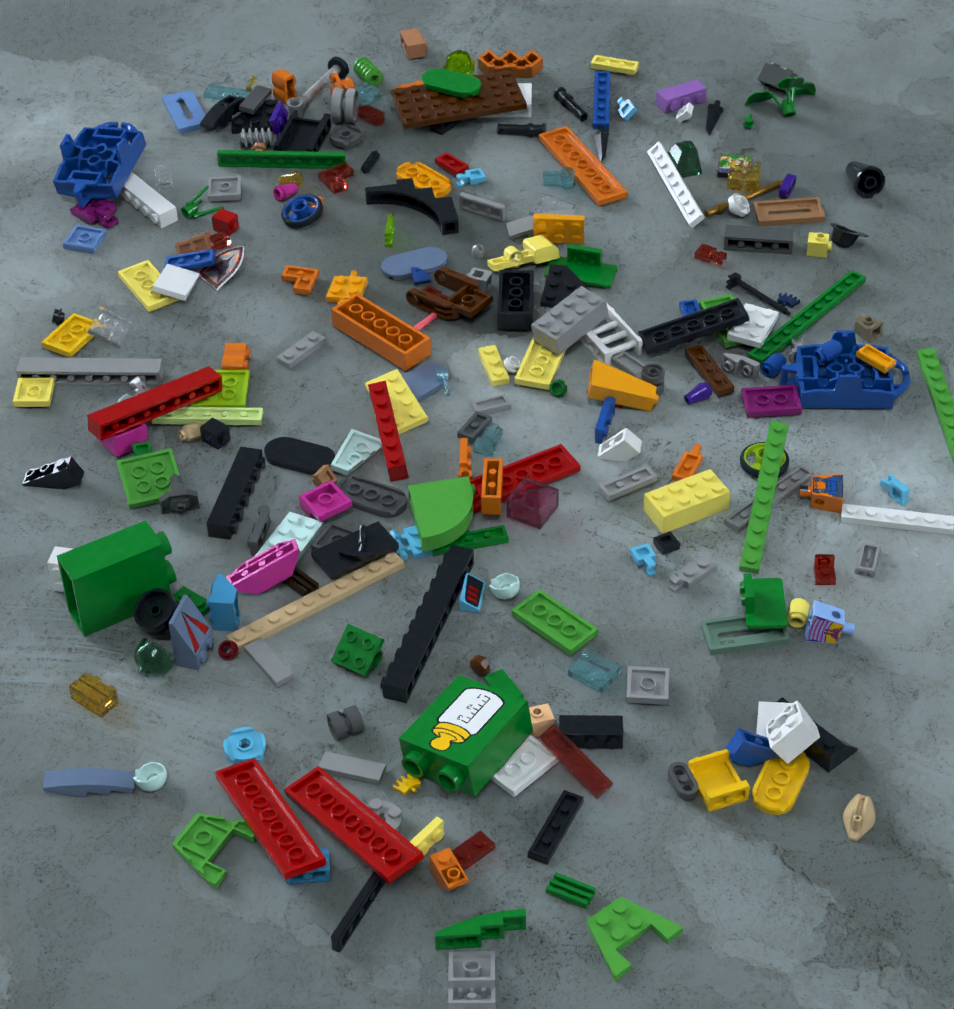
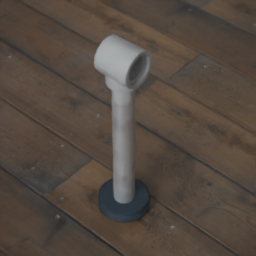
M332 57L328 61V72L300 98H290L287 101L288 116L292 115L294 110H298V117L302 118L306 104L331 82L329 74L337 73L340 79L345 78L349 73L348 64L340 57Z

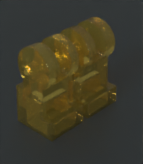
M731 159L727 189L742 191V184H745L744 191L759 189L761 162L757 161L756 166H752V161H749L745 173L744 160H740V164L737 165L736 160Z

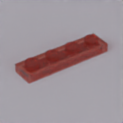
M555 724L538 737V740L596 799L613 786V782Z

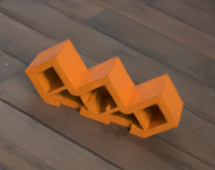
M488 49L478 57V69L484 74L512 70L515 78H532L543 69V58L533 49L522 58L511 49L500 58Z

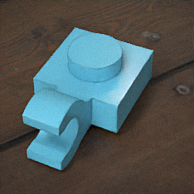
M620 97L617 100V103L621 106L618 112L624 120L628 121L638 109L629 99L625 101Z
M481 168L466 170L465 174L460 173L456 175L457 179L461 180L456 182V185L460 188L464 187L468 182L470 185L486 182V176Z
M892 474L888 475V481L881 478V487L889 491V496L901 506L908 503L910 489L905 484L895 479Z
M644 544L630 548V555L637 566L644 565L648 576L656 575L654 567H656V555L650 545Z

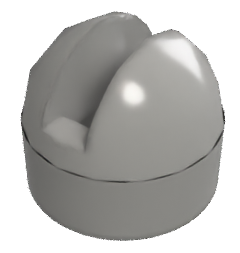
M481 244L474 245L472 247V256L474 258L484 257V246Z

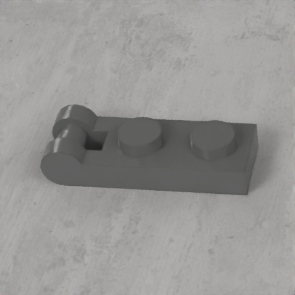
M262 505L258 508L259 517L257 523L253 524L252 536L248 537L247 547L250 548L251 556H255L263 546L271 525L270 509L267 505Z

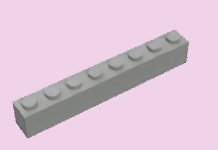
M20 357L16 374L17 378H54L55 385L132 386L130 382L138 376L147 386H160L164 370L162 359Z

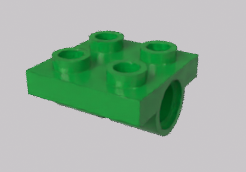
M347 624L331 661L368 678L371 669H375L381 662L383 656L381 648L385 640Z

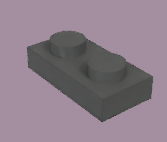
M476 411L459 429L457 438H468V442L474 443L492 423V417Z

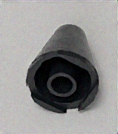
M852 161L846 166V175L859 196L872 198L874 197L873 195L881 192L885 185V176L880 168Z

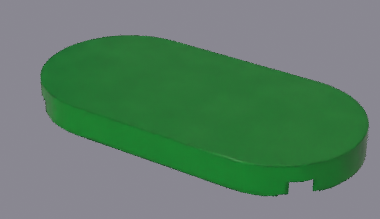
M439 68L428 70L422 75L424 87L432 91L461 98H467L468 95L475 96L481 91V81L474 76Z

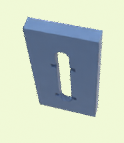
M192 90L162 96L163 103L179 134L205 128L200 126V122L205 114ZM179 101H184L192 117L191 120H188L184 115Z

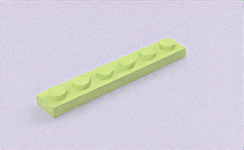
M182 407L153 419L152 424L183 425L201 423L203 425L213 417L226 425L254 426L262 425L264 413L263 408Z

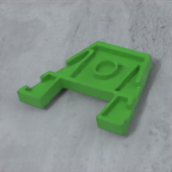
M197 813L175 839L172 846L173 850L216 890L227 877V870L212 864L211 862L234 834L253 843L257 838L247 823H245V820L237 819L236 821L225 820L221 816Z
M619 897L586 920V926L597 948L600 949L606 966L609 967L611 976L615 981L631 971V964L619 952L643 934L652 930L666 944H669L683 933V928L680 925L623 897Z

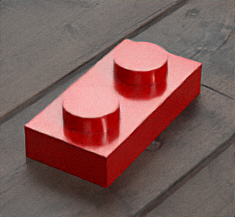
M447 152L435 158L436 165L455 176L460 173L464 174L466 170H469L468 164Z

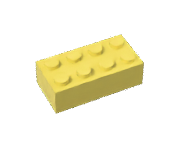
M709 469L644 493V511L664 534L729 509L731 492L715 473Z

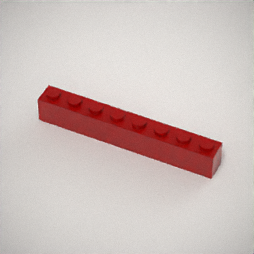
M208 366L88 414V431L102 441L221 392L222 375Z

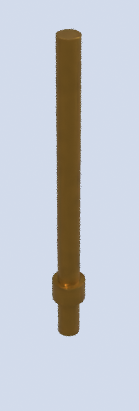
M784 179L742 196L748 201L779 188ZM729 202L716 204L713 208L706 210V217L725 212L729 208Z

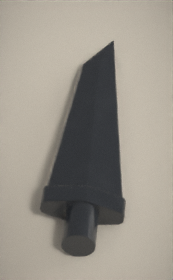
M716 100L714 104L708 105L706 131L709 136L724 110L720 107L721 102L719 100Z
M599 126L598 131L593 134L600 162L606 157L609 130H604L603 126Z

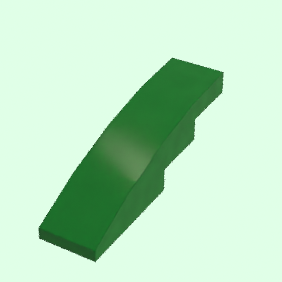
M526 910L500 911L455 923L435 932L436 950L481 948V940L504 939V931L526 930Z

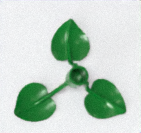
M803 77L784 78L777 84L779 89L786 88L787 99L782 100L781 104L773 93L758 91L752 93L747 98L745 106L773 98L779 110L783 111V116L792 117L796 114L795 95L809 94L815 96L816 88L814 83L804 82Z

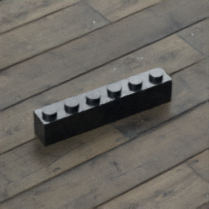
M239 448L208 518V537L231 540L233 533L237 532L238 521L243 518L244 507L248 506L249 496L254 492V484L259 480L261 468L263 469L265 466L262 449Z

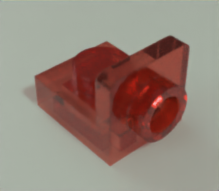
M834 554L815 555L813 566L815 585L836 584Z

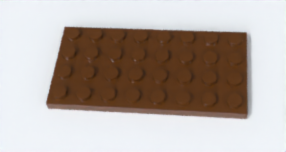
M512 70L473 75L481 81V91L475 96L468 95L467 98L432 91L425 88L424 84L390 90L391 98L403 129L527 109V103Z

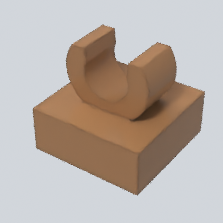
M323 465L313 475L311 480L315 486H320L330 480L335 483L337 478L329 465Z

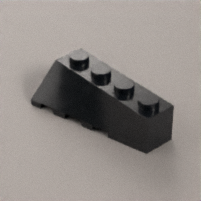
M783 697L776 701L780 703H790ZM813 721L818 728L820 738L803 752L829 773L857 752L858 748L838 739Z

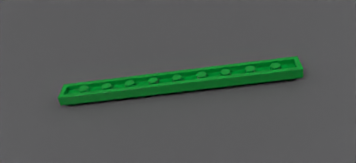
M853 270L848 272L770 335L761 348L755 347L750 351L748 358L759 362L761 366L772 354L782 351L792 342L793 338L795 340L864 284L866 276Z

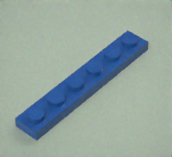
M595 71L593 129H598L599 126L609 129L610 71Z

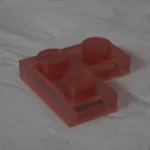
M346 162L318 173V179L334 194L348 189V183L344 179L354 176V170Z

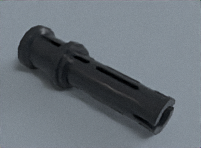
M560 87L555 90L554 98L559 100L563 107H567L580 121L587 120L588 113L574 101L573 96L568 94L565 88Z
M498 123L497 125L498 134H527V136L532 137L546 132L545 123L542 125L532 123L527 125Z

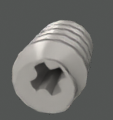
M268 127L267 132L264 131V128H261L260 132H258L257 128H255L254 132L249 128L247 133L242 128L240 133L241 149L243 145L249 148L251 144L253 147L257 142L265 144L266 148H268L270 143L273 148V134L270 127Z

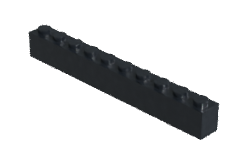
M451 545L449 551L445 552L443 563L438 566L435 579L432 578L430 589L428 592H425L423 603L421 606H418L416 617L414 620H411L409 631L407 634H404L402 645L400 648H397L395 659L393 662H390L388 673L381 680L380 688L383 689V698L402 703L408 702L462 590L465 575L470 573L474 565L473 549Z

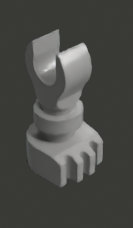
M794 338L792 339L791 363H796L797 346H804L803 339H801L800 343H796Z

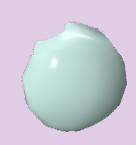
M504 573L491 579L489 587L495 597L507 600L513 598L518 593L520 581L517 576Z
M150 762L144 764L140 769H136L133 779L136 785L143 791L153 792L159 790L164 785L167 771L162 764Z

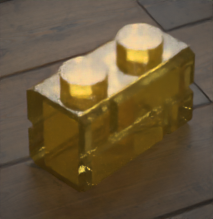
M85 672L69 686L71 699L99 717H104L109 710L118 705L117 690L112 685L107 686L102 683L101 679L96 675L91 676Z

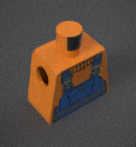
M843 474L813 476L811 486L800 485L799 497H811V508L841 513Z

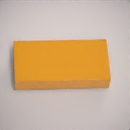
M869 344L864 345L856 352V357L883 373H887L896 366L897 361Z

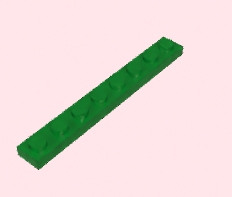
M217 151L218 167L346 169V152Z

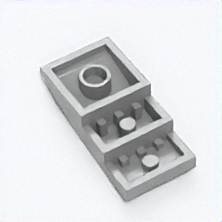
M495 951L449 952L448 1009H496Z

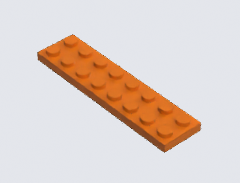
M568 126L539 134L541 143L598 206L628 197L627 190Z

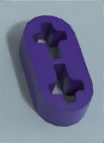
M786 175L779 189V197L788 199L795 187L796 175Z

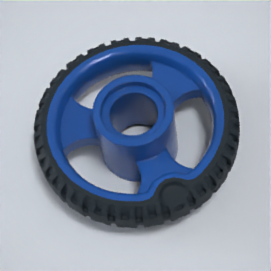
M313 194L296 196L284 205L281 212L282 220L287 226L292 228L308 226L321 216L323 204L320 198ZM307 202H313L317 206L310 208ZM292 209L294 213L288 216L290 210Z

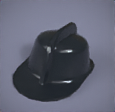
M831 223L833 227L831 241L840 247L852 246L859 236L869 237L867 234Z

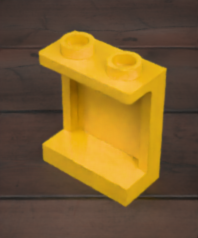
M728 749L715 751L688 761V767L698 783V794L708 812L749 800L750 785L747 780H740L729 760L730 752Z

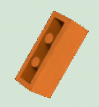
M484 458L481 493L482 514L501 515L503 458Z

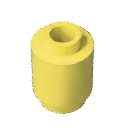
M796 598L790 602L787 619L794 628H802L807 622L810 604L806 600Z

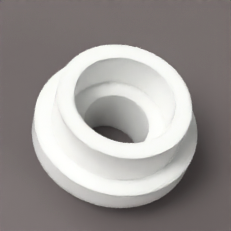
M514 356L506 358L504 360L505 369L510 373L518 372L521 365L520 361Z

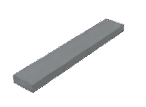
M800 464L779 479L772 509L798 491L800 485L805 486L809 483L812 477L815 476V473ZM754 498L726 517L724 525L736 533H740L747 528Z

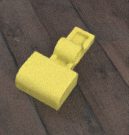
M537 235L523 240L524 251H519L514 246H508L504 250V256L489 259L487 264L494 272L510 267L517 268L529 262L539 264L560 258L559 249L544 236Z

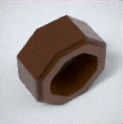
M477 655L470 660V668L474 673L482 676L490 670V663L485 657Z

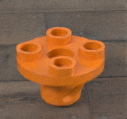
M337 73L329 74L333 85L330 86L331 94L335 87L343 88L345 93L349 88H355L354 81L351 78L347 77L340 80Z

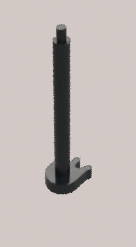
M735 272L728 275L730 279L726 281L727 286L725 287L728 290L739 285L783 314H791L787 308L742 281L740 274Z

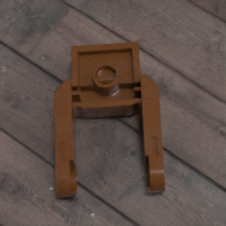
M444 266L436 270L434 278L440 285L456 291L447 300L416 288H412L406 293V299L412 306L428 313H435L438 317L445 320L458 319L462 315L472 318L493 302V295L479 290L478 280Z

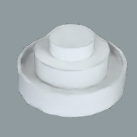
M734 193L729 197V210L732 214L744 217L750 212L749 203L744 196Z

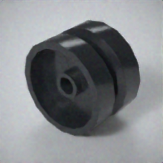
M161 588L151 589L143 593L134 606L133 616L135 622L152 638L158 640L171 638L169 622L179 602L167 590Z

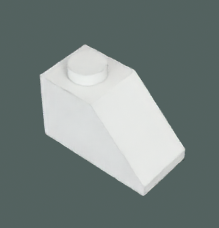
M625 428L600 444L597 457L603 460L627 462L640 454L642 440L628 428Z

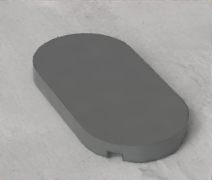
M352 476L351 479L344 478L337 484L352 500V508L383 518L399 516L407 508V497L398 488L362 476Z

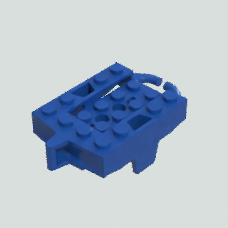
M107 122L94 128L84 127L74 141L70 134H66L60 144L63 161L53 180L57 193L76 197L79 207H84L90 199H117L146 146L142 131H138L130 123L122 122L121 128H118V122ZM113 171V175L109 183L107 184L106 181L110 176L111 172Z
M854 330L834 331L831 340L839 341L843 348L841 355L827 363H819L814 355V350L822 344L797 346L796 363L782 365L780 385H796L802 408L893 409L894 400L910 385L908 367L890 354L888 347L871 345L897 361L894 368L900 369L904 376L901 384L893 383L892 369L887 373H883L856 357V352L864 345L856 344ZM788 373L795 374L794 377L788 378Z

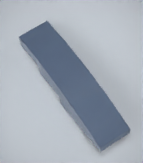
M101 768L45 771L43 791L85 798L88 792L109 796L111 790L132 794L135 772Z

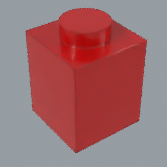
M221 208L212 216L213 230L230 236L239 228L238 214Z

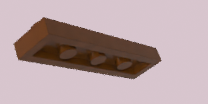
M701 344L685 349L686 357L718 397L734 392V385Z

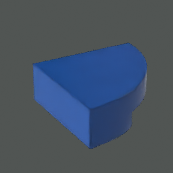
M411 267L414 285L431 282V277L428 273L419 267Z

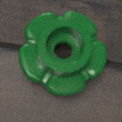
M559 379L552 382L550 391L554 396L563 397L564 393L567 392V385H565L563 380Z

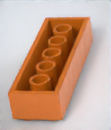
M358 293L331 309L332 325L405 371L431 355L430 337Z

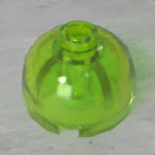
M456 50L447 56L444 69L470 76L474 74L475 62L468 52Z

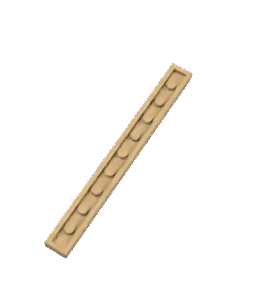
M393 551L226 635V640L234 641L238 645V652H240L249 643L259 638L264 640L405 568V562Z

